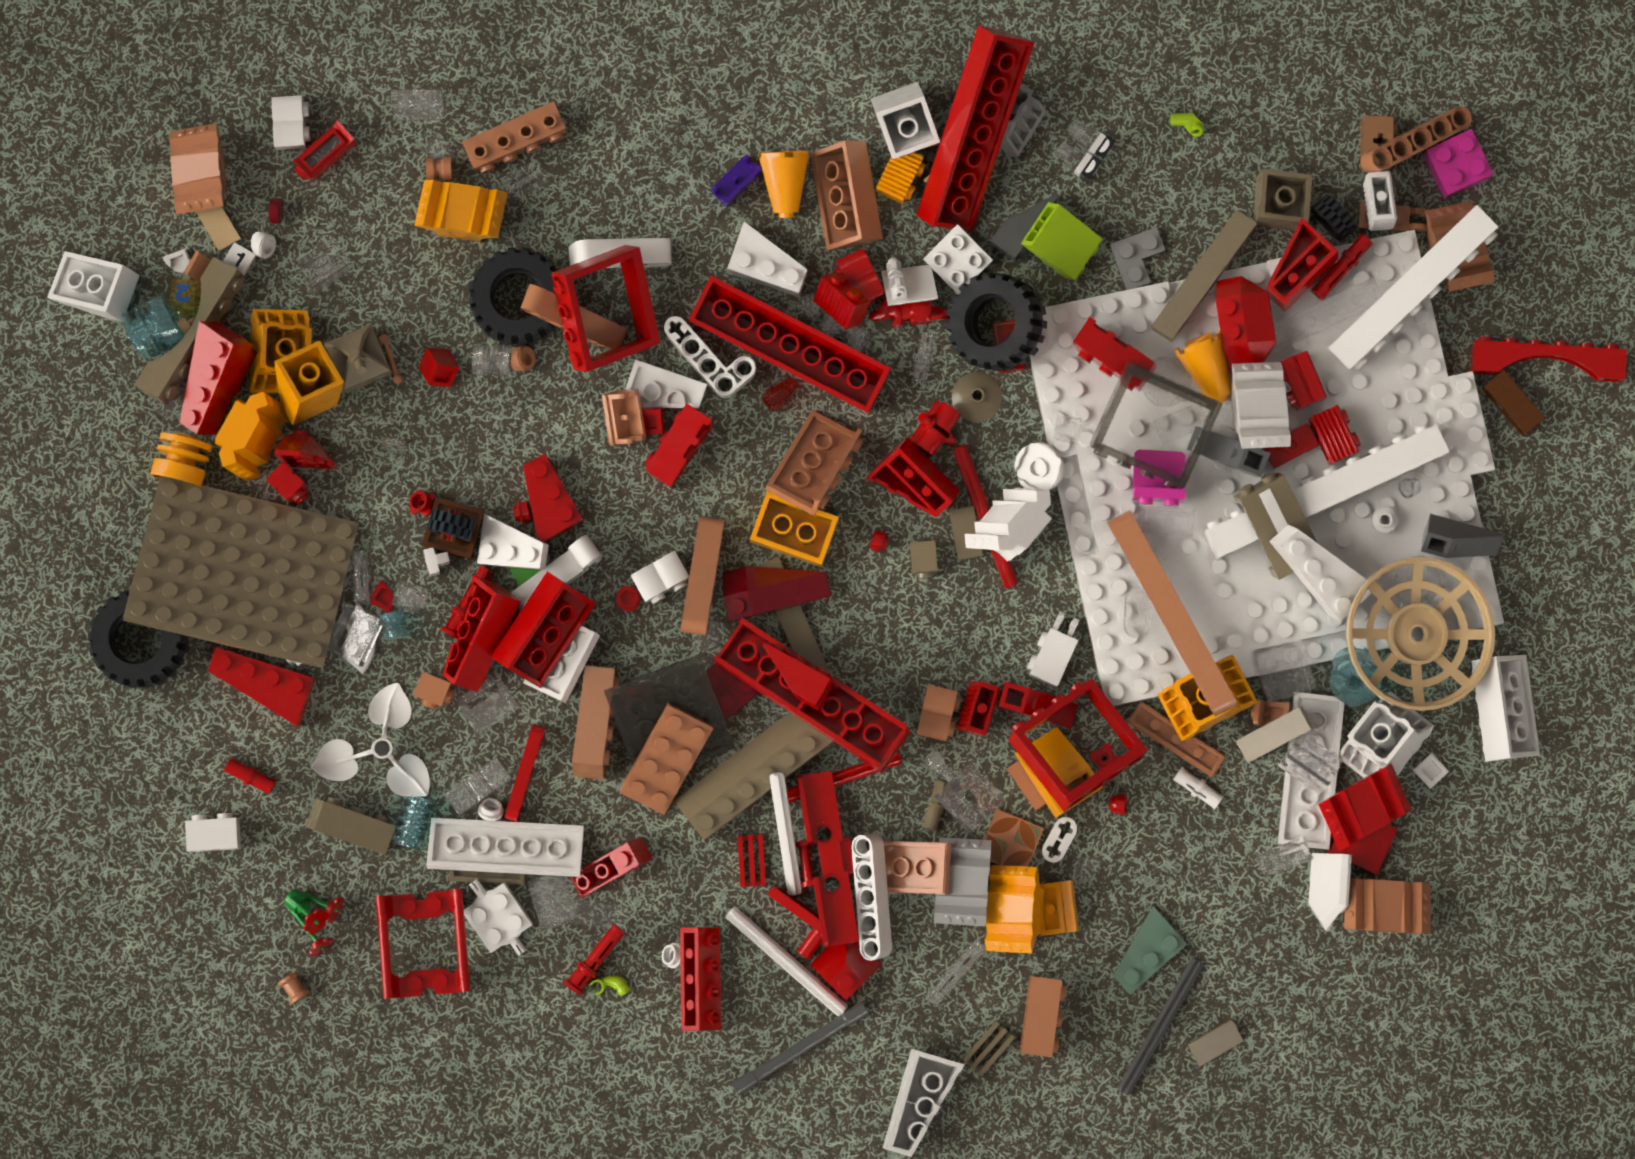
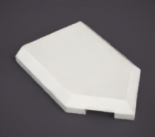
M1312 853L1308 905L1325 931H1329L1336 917L1349 906L1352 855Z

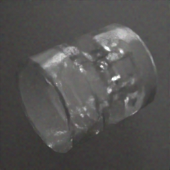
M474 343L472 353L473 376H488L492 372L494 376L509 377L510 344H495L493 347H490L488 343Z

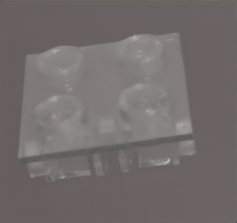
M1303 640L1254 655L1262 681L1261 690L1266 695L1268 703L1316 688Z

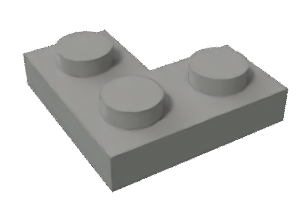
M1157 227L1109 245L1126 290L1150 284L1151 281L1143 260L1166 251Z

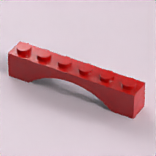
M1478 337V340L1471 344L1470 372L1473 371V374L1496 375L1506 367L1520 361L1549 358L1575 365L1588 373L1595 381L1621 383L1626 379L1627 349H1620V345L1606 344L1604 348L1594 347V343H1579V346H1569V342L1555 341L1554 345L1544 344L1543 340H1529V343H1519V339L1504 338L1503 342L1493 341V337Z

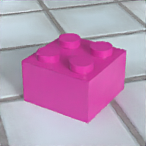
M1472 129L1426 149L1423 154L1444 200L1489 180L1494 174Z

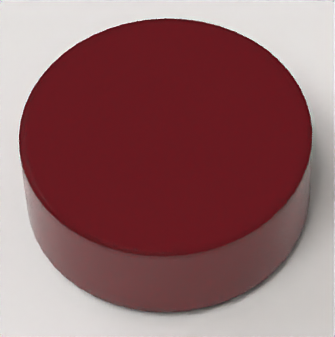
M272 198L270 200L268 216L271 223H282L283 199Z

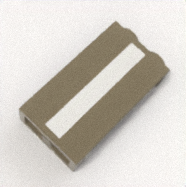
M1270 472L1262 476V481L1255 485L1248 484L1240 488L1239 493L1233 497L1235 501L1241 503L1271 564L1268 568L1272 576L1280 580L1294 571L1269 541L1287 525L1299 529L1312 540L1317 541L1285 475L1278 472Z

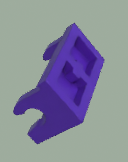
M746 154L709 191L728 208L762 174V168L758 164H754Z

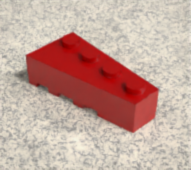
M199 321L180 418V423L196 435H217L253 347V344L220 322Z

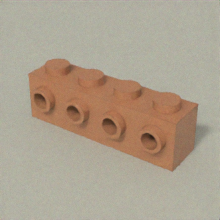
M553 101L464 140L462 144L475 173L481 172V174H485L494 170V165L502 161L504 164H508L517 160V155L527 151V154L541 149L540 145L550 141V144L562 140L564 138L563 134H566L567 130Z

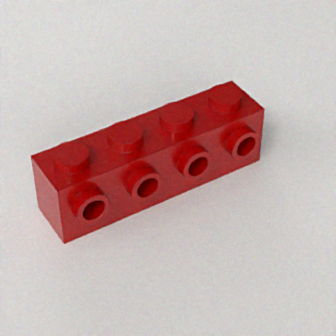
M720 927L680 928L681 1031L721 1030Z

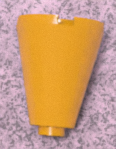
M809 151L759 153V160L773 213H779V218L794 217V212H799Z
M1220 330L1216 332L1215 337H1213L1212 333H1208L1186 342V348L1180 350L1179 346L1174 349L1177 358L1209 402L1214 401L1215 404H1219L1229 399L1228 395L1231 393L1232 387Z

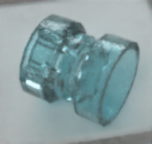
M403 610L379 616L380 624L384 625V641L395 640L394 637L401 636V638L409 636L408 628L404 626L403 622L405 619Z

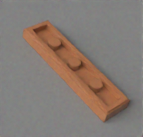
M1142 701L1139 702L1127 721L1128 724L1211 778H1213L1226 758L1225 755L1196 736L1181 741L1171 720Z

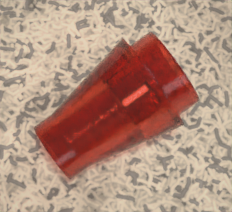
M789 376L785 380L764 390V395L761 396V399L772 412H775L777 409L781 410L795 390L799 388V385Z

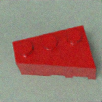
M1302 217L1266 286L1270 299L1284 312L1338 260V250Z
M1089 317L1073 340V344L1079 352L1077 356L1088 364L1091 361L1100 366L1098 370L1111 378L1112 375H1115L1121 379L1119 383L1126 389L1132 391L1135 388L1140 392L1156 369V363L1130 344H1126L1115 337L1116 334L1110 330L1106 331L1095 324L1096 320Z
M687 403L675 416L674 424L669 432L666 431L659 440L660 446L656 453L652 451L644 463L647 465L645 470L648 474L671 489L713 427L712 419Z
M908 437L878 462L866 477L871 482L876 481L887 487V491L893 494L896 492L905 497L909 503L934 517H937L953 503L960 492Z
M545 453L523 466L538 540L547 544L584 522Z

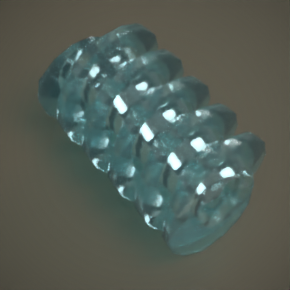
M413 795L405 796L403 800L409 806H401L400 810L406 816H398L397 819L403 825L395 827V830L400 835H394L391 839L398 845L421 851L415 846L416 843H424V840L418 834L427 833V830L421 824L430 823V820L424 815L433 813V810L427 805L436 804V802Z

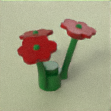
M294 889L287 895L284 904L291 909L290 913L298 920L314 943L311 945L312 950L309 952V955L315 957L334 941L333 937H327L326 939L321 937L318 939L315 934L319 929H323L326 926L325 921L330 923L335 921L341 910L344 898L337 897L335 901L331 900L327 903L313 896L309 891L302 893L299 889ZM310 901L325 907L326 911L317 909L315 912L310 913Z

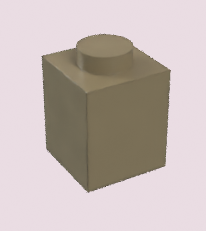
M935 540L910 542L912 575H917L918 579L933 578L932 573L938 572Z

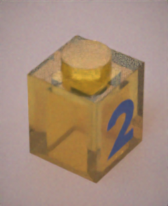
M172 278L169 309L175 312V316L190 318V314H197L200 293L199 282Z

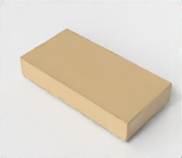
M223 207L196 211L219 252L232 246L234 242L237 243L242 240Z

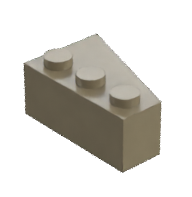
M328 797L327 802L315 798L305 827L386 855L396 827L389 824V818L378 814L375 815V818H371L365 815L367 810L353 805L351 810L341 807L343 802Z

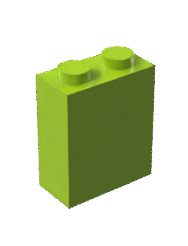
M1048 202L1021 244L1061 276L1076 280L1084 272L1085 265L1090 257L1094 256L1098 251L1102 238L1060 204Z

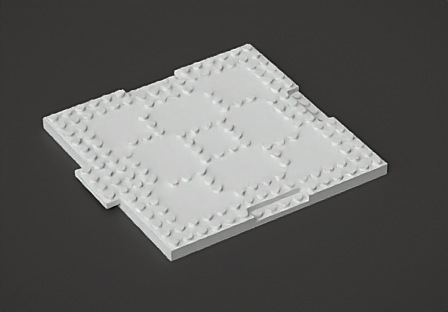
M1415 230L1370 239L1373 245L1359 259L1360 263L1357 266H1353L1323 301L1317 298L1311 292V289L1314 288L1331 267L1286 312L1270 299L1277 342L1264 362H1280L1308 350L1327 398L1299 411L1296 410L1295 406L1290 407L1287 401L1289 430L1291 432L1306 423L1309 424L1308 419L1311 416L1338 405L1340 410L1345 409L1349 416L1350 423L1347 425L1350 432H1355L1360 440L1359 452L1329 466L1321 447L1318 446L1276 469H1273L1268 459L1262 476L1270 472L1281 473L1285 475L1291 489L1294 490L1301 487L1299 482L1313 476L1316 480L1324 476L1323 471L1333 466H1337L1340 469L1347 466L1345 461L1360 455L1362 459L1370 455L1369 450L1379 445H1383L1386 448L1393 445L1391 440L1403 434H1406L1408 438L1416 434L1415 429L1425 424H1429L1430 427L1437 424L1450 451L1446 456L1306 520L1319 545L1366 579L1380 568L1405 558L1429 557L1453 564L1468 574L1483 591L1492 611L1494 626L1502 625L1504 620L1489 556L1444 558L1421 551L1423 532L1430 514L1483 528L1471 475L1495 470L1473 371L1448 376L1430 297L1427 296L1421 302L1423 307L1413 317L1408 314L1402 320L1405 325L1398 332L1393 334L1390 331L1383 338L1386 343L1377 352L1372 349L1365 355L1368 360L1358 370L1354 367L1349 370L1329 349L1348 328L1421 259ZM1353 243L1335 246L1338 250V260L1342 256L1341 253L1345 249L1348 250ZM1281 258L1268 260L1266 263L1224 271L1217 281L1243 276L1266 291V286ZM1184 280L1170 283L1163 282L1045 307L1047 314L1042 316L1043 320L1047 321V329L1042 328L1041 335L1045 336L1043 343H1037L1036 347L1039 351L1035 356H1028L1047 444L1052 445L1063 459L1064 473L1062 480L1057 485L1058 495L1101 691L1113 706L1156 698L1159 692L1175 684V681L1191 674L1107 523L1129 510L1137 521L1215 662L1234 655L1245 678H1251L1350 657L1346 636L1348 615L1341 621L1329 616L1294 572L1280 580L1273 577L1268 568L1271 564L1260 541L1216 560L1204 535V531L1209 529L1207 524L1219 518L1224 522L1232 518L1230 515L1232 512L1243 508L1241 503L1235 501L1233 497L1239 493L1240 488L1248 484L1255 485L1262 481L1261 477L1256 478L1186 450L1195 426L1240 441L1239 435L1235 433L1231 393L1228 395L1229 399L1222 403L1215 404L1214 401L1209 402L1174 352V349L1178 346L1180 350L1186 348V342L1202 335L1212 333L1213 337H1215L1216 332L1220 330L1215 301L1217 282L1173 342L1153 331L1151 325ZM1089 317L1096 320L1095 324L1106 331L1110 330L1116 334L1115 337L1126 344H1130L1156 363V369L1140 392L1135 388L1132 391L1126 389L1119 383L1121 379L1115 375H1112L1111 378L1098 370L1100 367L1093 361L1088 364L1077 356L1079 352L1076 350L1073 340ZM1229 369V375H1230V381H1231V387H1232V384H1233V383H1232V376H1231V372H1230V369ZM1284 383V385H1285V390H1286V393H1287V392H1289V391H1288V389H1287V387H1286V384ZM1136 450L1175 451L1185 454L1184 489H1186L1183 503H1179V506H1164V502L1153 501V505L1138 504V500H1132L1134 453ZM1380 508H1389L1397 515V525L1389 533H1380L1372 525V516ZM1381 516L1380 521L1382 524L1387 525L1389 518ZM1413 565L1394 569L1381 576L1376 582L1386 592L1397 584L1412 581ZM1424 566L1422 581L1436 584L1449 593L1461 583L1454 576L1443 570ZM1411 589L1400 591L1391 596L1390 599L1398 608L1409 605ZM1422 589V604H1427L1434 608L1443 599L1434 592ZM1467 591L1457 601L1465 613L1468 629H1483V620L1479 607L1472 594ZM1370 594L1358 605L1353 628L1366 629L1369 613L1377 601L1373 594ZM1383 606L1376 616L1374 629H1387L1391 615ZM1449 607L1442 614L1447 629H1459L1457 617L1453 609ZM1415 627L1412 630V638L1415 641H1420L1423 636L1422 630L1419 627ZM1353 639L1356 655L1369 653L1366 639ZM1374 639L1376 651L1389 649L1387 639Z

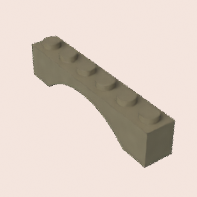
M215 257L212 258L200 277V305L191 328L172 350L160 358L147 363L134 384L140 391L165 405H168L175 398L180 384L189 375L199 321L219 322L222 316L230 309L235 295L243 288L246 277L237 268Z

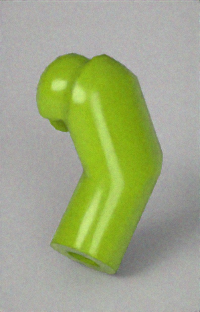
M1170 113V126H1184L1194 137H1200L1204 133V124L1195 114Z

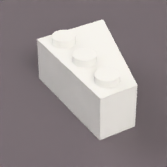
M746 222L743 223L727 268L728 273L800 297L807 277V269Z

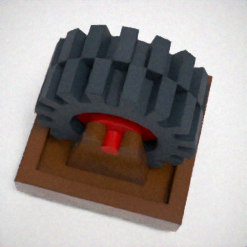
M435 497L422 546L427 548L433 547L434 550L448 552L449 554L471 560L485 510Z

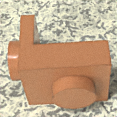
M1256 699L1258 702L1252 706L1251 718L1254 725L1262 727L1291 712L1293 704Z

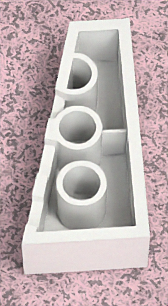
M1287 525L1269 542L1328 615L1341 621L1349 614L1351 604L1358 590L1367 579L1302 531ZM1369 589L1363 595L1360 603L1372 594Z
M911 1049L884 1141V1149L912 1157L934 1115L937 1114L941 1103L947 1093H949L953 1082L965 1064Z

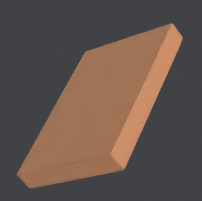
M883 841L887 889L889 893L949 895L951 843Z

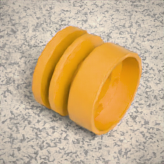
M160 433L159 439L170 445H157V449L167 454L166 459L154 458L150 475L159 479L160 476H165L201 487L206 471L196 467V463L209 462L210 458L199 454V451L210 453L213 446L197 437L183 433Z

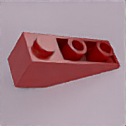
M764 642L763 647L796 699L819 710L834 685L829 678L830 674L819 667L816 670L807 666L808 662L800 656L795 655L792 658L785 654L786 649L776 643H773L771 646Z
M1005 681L998 708L1031 717L1039 708L1044 707V709L1050 707L1052 705L1051 701L1056 697ZM1071 703L1045 722L1071 729L1078 704Z
M639 837L582 868L580 877L570 876L580 897L583 898L653 858L642 837Z

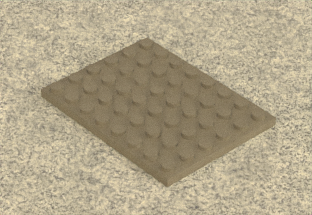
M160 476L124 611L123 621L323 668L359 523L201 485L199 487L185 481Z

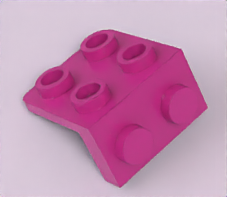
M1136 450L1134 453L1132 500H1138V504L1153 505V501L1164 502V506H1179V503H1183L1186 489H1184L1185 454L1175 451Z

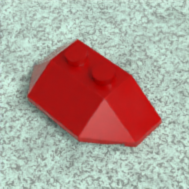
M1243 276L1217 281L1215 301L1223 350L1232 376V364L1264 363L1277 340L1270 297L1267 291Z

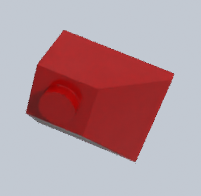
M859 942L827 947L810 965L847 1000L882 964L878 960L870 961L863 958Z

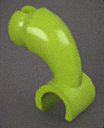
M615 975L606 976L600 980H593L589 985L591 986L596 982L601 984V991L594 995L602 994L607 986L614 988V990L616 989L620 996L630 992L628 982L624 978Z

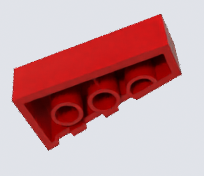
M473 575L470 584H473L474 588L471 597L466 596L464 606H467L464 620L458 622L456 629L458 640L457 643H452L442 675L456 686L478 692L486 679V674L492 661L495 660L491 656L507 633L521 601L498 583Z
M215 647L208 672L297 727H301L316 679Z

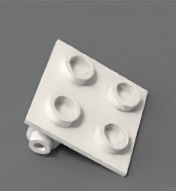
M959 224L923 259L958 295L961 293L959 287L963 283L970 284V278L978 276L993 261Z
M891 258L886 264V270L881 271L888 306L938 299L932 268L929 265L902 268L899 260Z

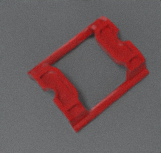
M462 889L428 892L427 898L422 901L417 900L414 894L375 896L383 999L422 996V992L426 988L434 989L436 994L471 991ZM446 911H451L454 914L458 957L457 970L451 973L446 969L440 968L417 970L407 973L405 977H398L393 974L391 970L388 920L393 916H400L407 920L436 918L443 915Z

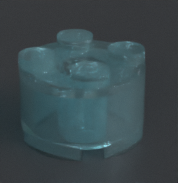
M1354 646L1357 659L1364 673L1370 678L1376 671L1377 666L1374 664L1367 648L1360 649ZM1348 647L1340 650L1334 656L1330 667V687L1333 694L1350 707L1370 702L1377 695L1359 677L1352 664ZM1381 681L1377 685L1379 689H1381Z

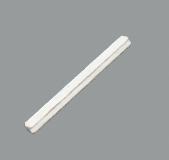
M737 907L729 911L726 916L727 920L836 1016H841L848 1006L843 1000Z

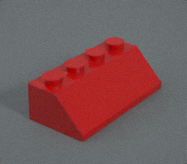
M547 571L491 657L507 669L541 688L596 603Z

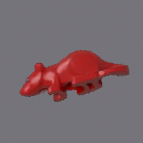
M884 299L883 303L877 306L868 316V319L875 322L892 319V326L895 328L903 327L904 321H910L911 326L930 324L933 320H950V316L946 315L947 310L937 307L931 300L888 306L887 299Z

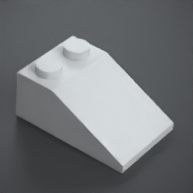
M65 251L47 298L101 317L123 322L140 275L121 264Z

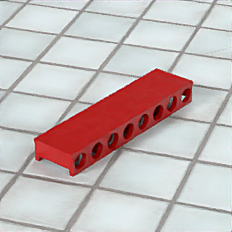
M741 618L740 624L719 654L713 658L715 664L883 774L911 733L909 727L831 675L829 678L834 685L819 710L796 699L765 651L763 644L765 642L772 646L773 643H776L786 649L785 654L792 658L795 655H800L744 618ZM806 660L808 662L807 666L816 670L817 666Z

